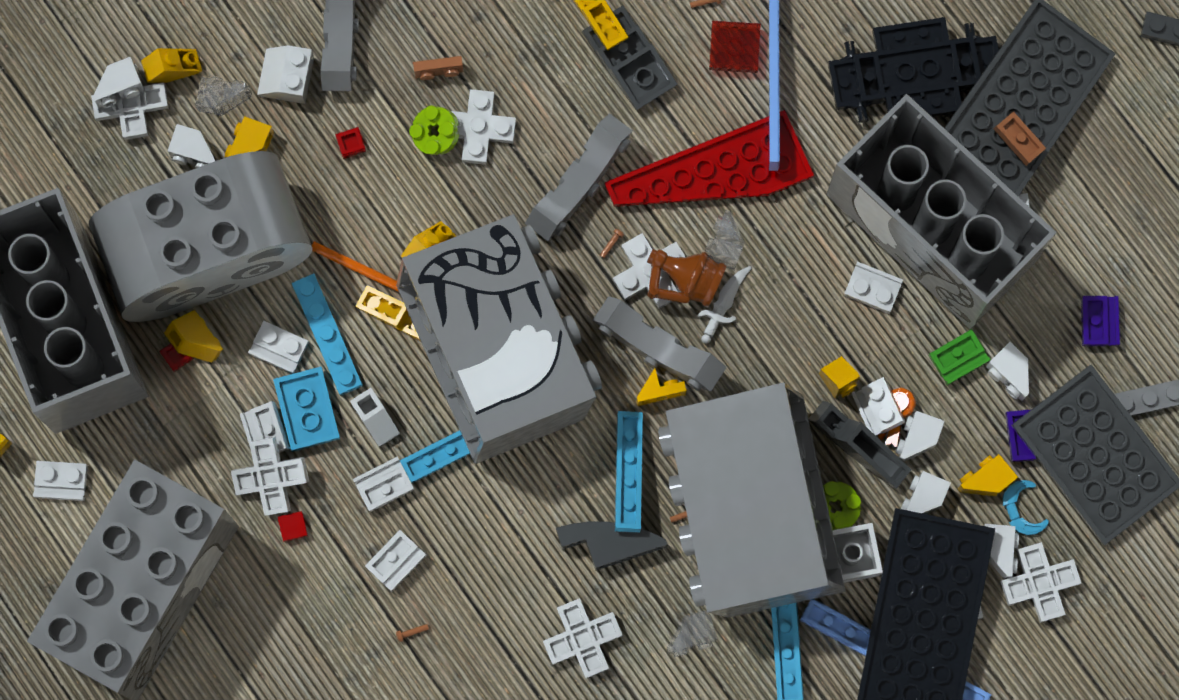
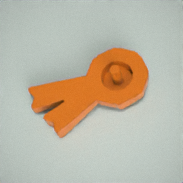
M902 387L891 390L903 418L910 416L916 406L913 393ZM901 425L888 432L885 442L886 446L893 444L895 447H898ZM887 432L879 434L878 437L882 440Z

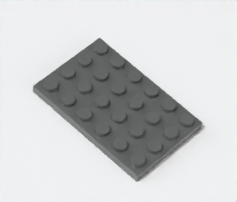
M1092 364L1011 425L1102 545H1106L1179 488L1178 476Z

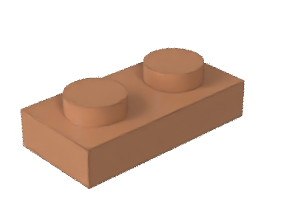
M462 56L413 62L415 78H420L421 80H431L438 75L454 77L464 72Z
M1014 111L994 128L995 132L1026 166L1046 149Z

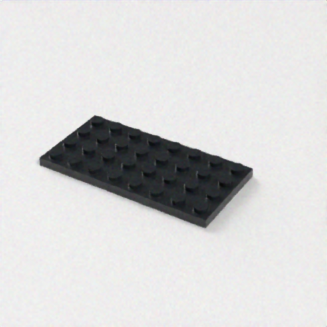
M898 508L894 509L857 700H962L995 528Z

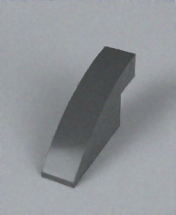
M822 401L810 416L809 421L854 460L893 488L897 489L912 470L862 422L848 419L832 403Z
M589 521L556 528L562 550L583 543L587 544L595 571L667 548L668 545L666 539L644 529H641L640 533L615 531L614 522Z

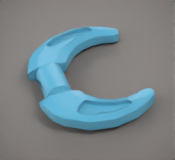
M1027 480L1016 481L1011 484L1004 492L1002 501L1003 506L1007 508L1010 520H1012L1008 523L1011 526H1015V531L1024 535H1035L1043 531L1049 521L1045 519L1041 523L1033 524L1024 518H1020L1015 504L1019 493L1026 488H1034L1036 486L1034 482Z

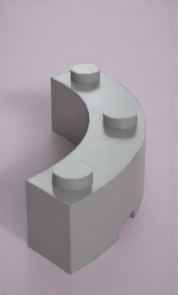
M326 0L323 26L325 49L322 50L321 63L322 91H351L352 81H357V67H353L355 33H359V18H355V0Z
M609 113L597 124L584 145L586 150L582 156L572 162L560 178L559 186L554 192L550 190L534 206L525 224L530 225L536 233L547 241L555 234L560 236L567 227L566 222L588 196L593 197L599 190V181L610 168L620 152L623 153L631 143L628 138L633 130Z
M608 296L592 320L600 326L598 330L603 335L609 338L613 336L644 357V362L650 367L656 369L659 366L686 381L690 387L697 391H700L701 388L712 391L727 368L711 353L692 345L689 348L684 347L678 338L660 327L655 326L653 328L647 323L642 322L644 317L625 302Z

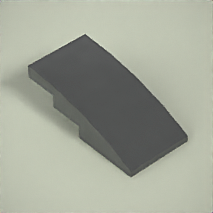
M622 5L614 10L613 13L628 35L627 40L607 51L591 26L582 30V33L608 73L637 111L678 84L652 43L648 42L638 24L635 25L629 13Z

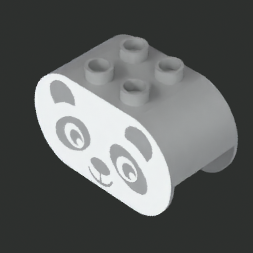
M254 151L229 156L133 191L106 204L95 212L89 220L91 233L122 318L131 322H144L168 317L271 279L296 267L306 260L312 252V245L279 158L275 153L268 151Z

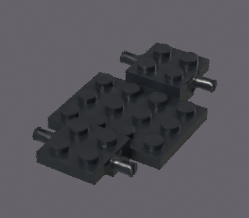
M945 17L873 28L872 33L876 51L856 54L854 41H850V45L849 41L844 43L847 56L840 60L828 61L836 110L857 109L858 122L862 123L863 120L867 122L869 119L866 107L885 102L888 113L907 94L931 117L954 114L961 105L959 91L971 90L999 51L996 36H976L974 23H966L963 25L966 38L949 40Z

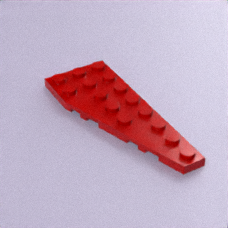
M783 110L779 112L780 163L778 171H769L768 116L604 182L613 206L619 207L770 196L812 179L814 174L787 113Z

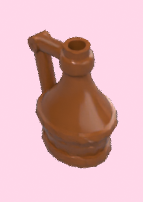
M652 249L647 263L651 264L652 267L647 295L651 299L659 298L681 303H689L690 300L702 302V305L709 307L722 280L726 265L724 263L718 264L706 252L688 257L668 256L663 250L657 251ZM661 269L672 278L679 292L659 288Z

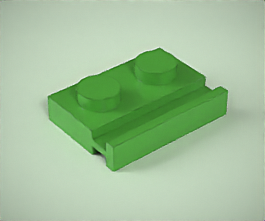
M972 329L928 355L947 386L991 360Z

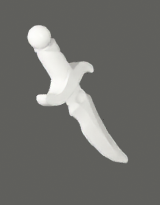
M751 266L738 271L727 281L719 293L718 300L713 303V311L703 310L698 314L699 318L702 316L710 318L704 335L701 338L704 344L710 343L719 324H730L735 321V316L726 318L724 314L732 307L738 288L752 269Z

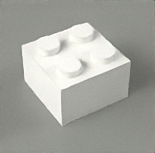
M873 523L832 530L844 583L877 577L883 573Z

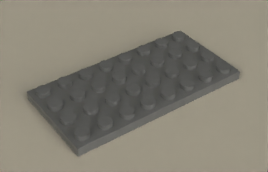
M1034 0L944 129L1010 190L1019 196L1116 53L1044 0ZM1013 111L1046 147L1027 166L994 130Z

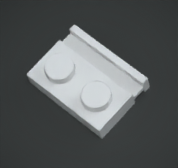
M857 261L843 296L890 314L903 279Z
M263 321L248 354L294 374L309 341Z
M884 377L862 387L857 392H852L866 427L875 436L881 433L884 434L906 423Z
M270 401L245 413H240L248 443L254 440L276 437L279 453L290 449L275 402Z
M398 456L353 479L369 512L414 490Z
M36 461L33 497L85 501L88 465Z
M399 530L365 567L392 592L427 555Z

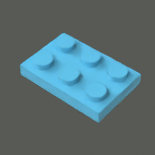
M322 367L273 379L292 452L340 439Z

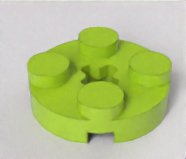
M430 105L417 114L409 133L420 151L429 155H442L451 151L456 145L459 138L457 133V125L459 126L456 116L450 110ZM439 125V135H431L432 127Z
M827 482L823 485L832 530L852 527L860 515V497L846 483ZM837 500L840 502L842 511L832 513L830 511L832 507L829 503H835Z

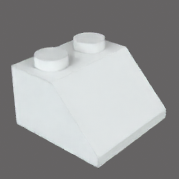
M289 45L266 49L257 96L305 104L314 63L312 49Z

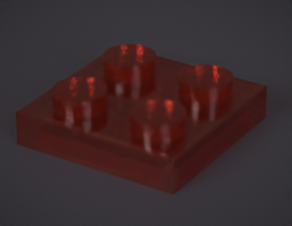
M712 21L709 70L758 73L761 24Z

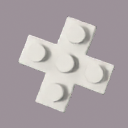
M159 83L143 86L144 90L140 91L138 96L130 99L125 97L118 100L115 105L107 108L103 106L99 108L93 95H91L95 120L101 121L120 117L124 140L148 136L145 113L169 109L165 84Z
M470 89L467 113L451 111L458 119L457 133L459 138L464 139L462 162L486 165L489 141L512 144L514 142L516 118L492 115L495 95L492 91Z
M643 233L621 245L632 267L613 277L612 280L625 301L645 289L649 290L652 267L651 264L647 263L652 248ZM677 242L662 249L668 256L685 257ZM661 269L659 288L678 292L669 275ZM659 298L653 299L658 309L673 302Z
M276 437L249 442L254 466L231 471L235 494L241 495L259 491L264 516L290 511L286 487L309 482L305 458L281 461Z
M1042 542L1016 550L1024 574L1001 581L1008 606L1032 599L1040 623L1066 615L1058 591L1081 584L1074 559L1049 566Z
M580 598L557 607L558 614L566 631L543 641L552 665L576 656L585 679L609 670L600 645L623 636L614 613L611 612L589 621Z

